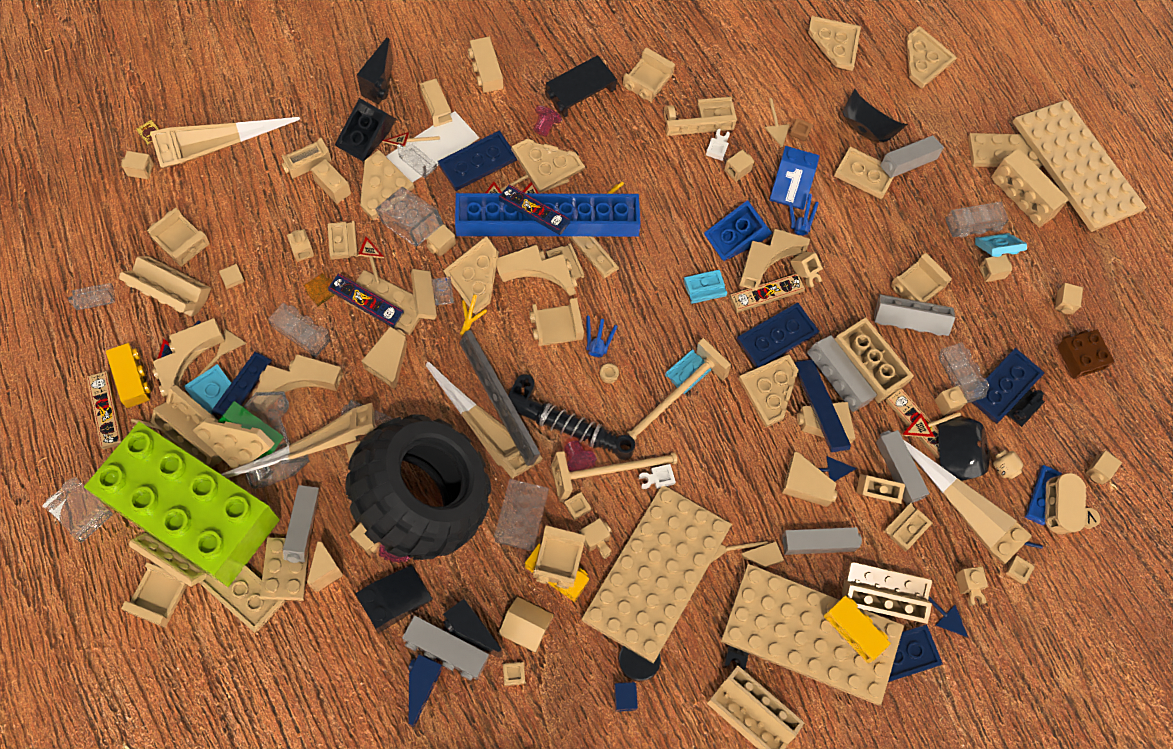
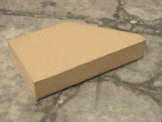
M777 542L741 554L742 558L748 559L763 568L784 561Z

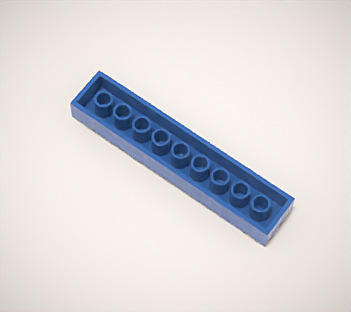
M456 193V236L639 237L641 225L639 194L525 193L571 219L570 224L559 235L500 202L499 196L501 193Z

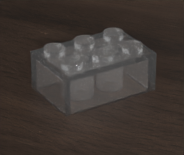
M403 186L375 208L382 224L416 247L443 225L435 207Z
M509 479L494 535L496 543L534 551L549 495V488Z

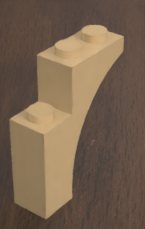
M775 229L769 245L752 241L739 286L757 291L763 274L772 264L780 259L806 252L810 239Z
M534 245L498 258L497 269L503 282L521 277H539L556 283L569 296L576 294L575 287L578 285L575 276L570 274V270H573L569 259H565L564 254L546 259L544 251H540L538 246Z
M214 318L169 335L171 339L169 346L172 354L154 360L155 368L152 369L155 378L161 382L159 390L163 397L168 396L171 387L175 385L180 386L181 379L193 360L207 349L225 342L220 327Z
M296 355L295 359L290 362L289 371L267 365L265 371L261 372L258 388H255L252 393V400L256 407L264 409L279 395L297 388L320 387L337 391L343 377V372L339 366Z

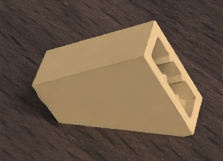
M390 327L361 361L365 370L393 389L397 386L407 348L406 335L401 330H395Z
M848 402L833 403L851 444L855 439ZM803 406L797 414L798 425H801L803 432L824 438L812 407Z
M794 452L790 459L782 493L828 507L831 502L836 500L838 493L835 490L836 483L800 453Z

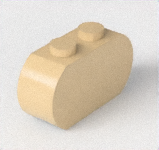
M1067 473L1052 477L1046 483L1045 523L1056 534L1077 532L1085 526L1086 485L1079 476Z

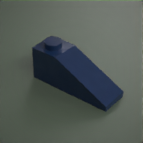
M418 655L417 659L413 658L408 668L410 671L409 725L415 727L443 669L442 665L421 655Z

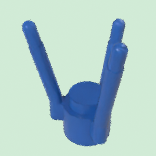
M811 193L808 195L804 217H799L796 222L793 205L789 204L791 229H794V233L804 236L810 232L819 202H815L808 221L812 198Z
M587 315L586 350L593 357H603V354H607V349L618 326L614 325L604 344V341L601 339L604 319L602 318L597 338L591 342L590 316Z

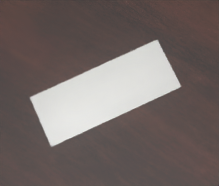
M455 111L450 114L452 122L437 127L433 125L414 137L439 136L440 140L407 142L405 148L399 147L386 156L412 183L437 167L438 160L467 147L479 139L478 135Z

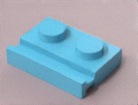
M720 270L684 277V284L691 304L727 296Z
M692 349L669 369L665 376L678 388L704 363V360ZM709 368L683 394L687 393L694 385H696L703 377H705L711 371V369Z

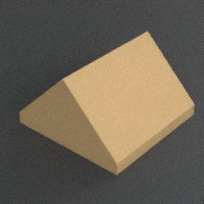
M317 542L307 581L314 591L319 592L343 576L322 542Z
M517 597L507 611L498 634L536 653L554 614Z

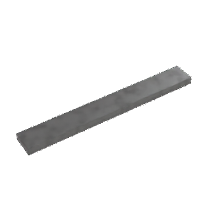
M465 331L459 342L526 465H533L540 455L538 448L472 331Z

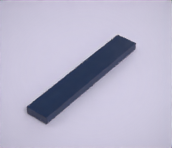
M814 361L795 362L798 369L797 375L830 452L850 450L851 444Z

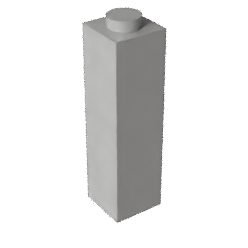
M932 135L887 153L880 166L892 178L937 160L944 146Z
M888 430L881 433L876 444L894 481L905 484L902 497L905 504L909 505L924 499L930 493L899 430L894 432Z
M298 485L283 548L284 560L292 563L305 562L319 500V488Z
M857 527L786 530L782 535L784 555L855 552L862 544L861 534L858 533Z

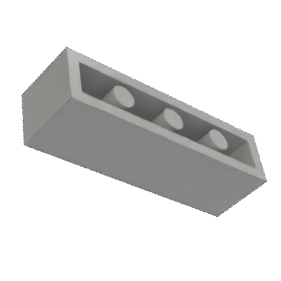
M879 294L874 310L875 323L880 325H892L900 329L908 328L917 332H930L938 336H949L955 320V312L952 307Z
M831 335L816 342L807 352L843 401L848 402L852 412L866 406L877 396Z
M417 616L413 617L402 637L403 641L406 642L404 646L415 652L417 649L423 651L424 657L432 661L435 659L442 661L443 667L451 671L454 668L461 671L460 675L470 681L473 678L478 680L489 659V654Z

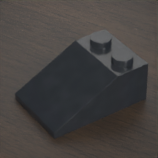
M387 37L357 73L361 96L378 105L388 96L393 65L390 39Z
M359 98L335 146L365 162L389 134L396 118Z
M412 565L377 580L355 593L378 633L433 600Z
M462 599L443 614L445 618L443 621L444 626L451 635L455 633L459 639L499 659L503 656L501 647L465 599Z

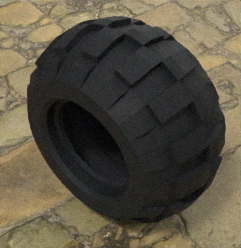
M412 414L403 419L401 417L394 418L380 424L376 429L369 432L355 448L348 466L350 472L347 474L345 482L346 495L352 501L349 509L355 522H361L367 530L364 534L374 544L377 542L383 544L388 553L398 557L408 555V557H413V560L434 559L437 556L449 555L467 543L475 535L487 514L490 505L487 503L488 496L491 492L489 475L484 472L486 464L480 452H476L471 445L472 441L463 432L459 433L454 430L451 424L441 419L432 421L430 417L419 414ZM402 461L418 466L434 480L440 491L443 506H429L411 494L402 479Z

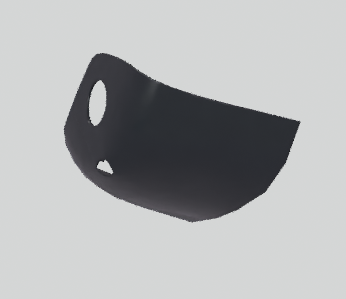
M856 89L852 92L843 110V116L859 134L878 142H887L908 125L895 121L874 108L859 95Z
M960 417L939 423L941 467L961 481L976 478L987 473L990 451L985 427L977 420ZM978 441H981V447L978 446ZM985 444L987 446V455L985 453Z

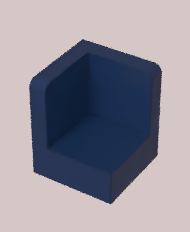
M635 682L614 684L615 712L636 711L638 709Z

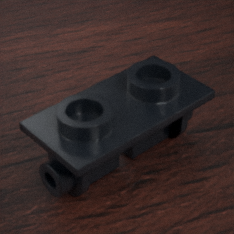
M1030 389L1007 415L1022 427L1045 402L1042 400L1044 393L1041 390L1033 392Z

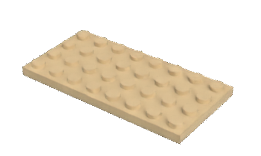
M1068 100L1015 117L1012 121L1091 232L1143 212L1147 208Z
M662 486L581 621L654 664L732 524L668 487Z
M747 564L720 642L879 706L882 704L904 625L858 608L863 614L868 615L872 619V624L878 630H882L891 643L874 661L867 663L823 616L839 599Z

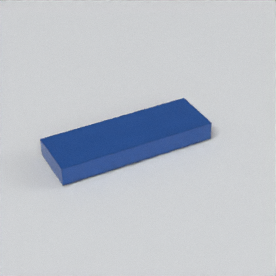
M1045 465L1041 466L1024 518L1040 525L1046 524V483L1050 478L1061 475V472Z

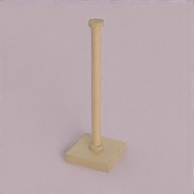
M703 338L698 342L696 354L704 360V363L633 430L627 431L626 434L636 440L637 435L709 368L721 380H724L729 375L731 364Z
M564 451L556 452L551 469L559 503L568 500L573 490L572 479L672 463L673 465L677 464V455L673 452L667 456L569 472Z

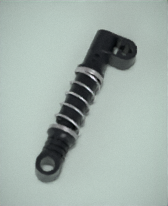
M527 374L518 376L508 397L519 415L536 421L537 425L541 427L546 425L551 427L550 430L556 429L560 431V435L562 433L568 434L570 439L575 437L580 439L579 442L588 439L590 442L589 447L601 448L603 446L604 450L608 448L609 452L613 450L612 453L621 460H628L632 457L635 449V440L631 436H617V433L613 435L612 431L608 433L605 426L600 425V423L595 427L594 421L591 423L587 422L585 417L580 419L576 417L575 413L570 415L565 409L562 411L558 410L556 405L552 406L548 402L541 403L532 399L535 391L533 377ZM627 445L630 449L623 450L620 446Z

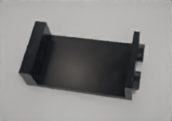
M597 55L546 82L545 95L548 100L554 103L556 110L559 113L561 112L564 117H567L568 108L604 88H607L610 93L615 91L617 78Z

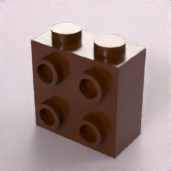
M1087 329L1076 336H1073V334L1067 335L1062 338V342L1057 346L1073 379L1105 370L1115 362L1098 329L1093 331Z

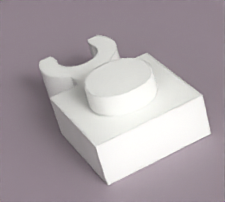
M718 129L715 138H712L706 156L722 161L729 144L727 143L729 132L726 133V136H721V129Z
M670 464L651 468V474L641 473L638 477L639 479L645 478L648 483L642 484V489H648L651 484H655L656 489L662 486L667 487L676 483Z

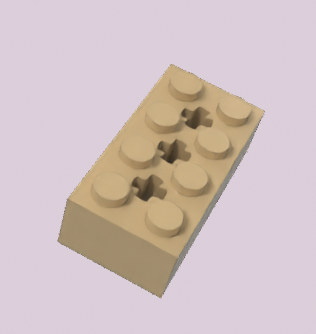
M1020 149L1004 158L991 177L995 184L1039 228L1054 218L1069 200Z
M867 318L862 319L836 336L835 341L877 394L874 399L878 404L906 386L914 377Z

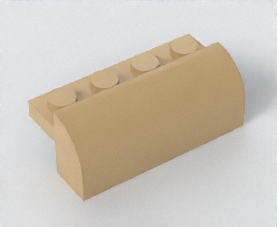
M138 256L131 271H121L119 279L124 281L127 286L136 288L141 293L152 296L160 303L167 304L173 307L174 310L191 317L196 315L204 306L211 287L150 256Z
M178 386L171 387L166 402L154 408L151 423L180 448L210 468L223 460L192 431L207 417L214 418L215 422H218V420Z
M850 561L846 580L844 579L842 598L846 595L847 598L853 599L858 605L857 608L928 624L932 603L928 601L932 580Z
M739 666L730 673L707 703L758 749H785L804 725V722Z

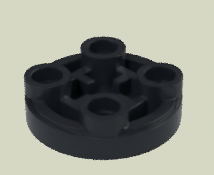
M625 646L622 647L619 654V666L623 675L633 681L642 682L651 679L657 673L661 664L660 653L654 664Z

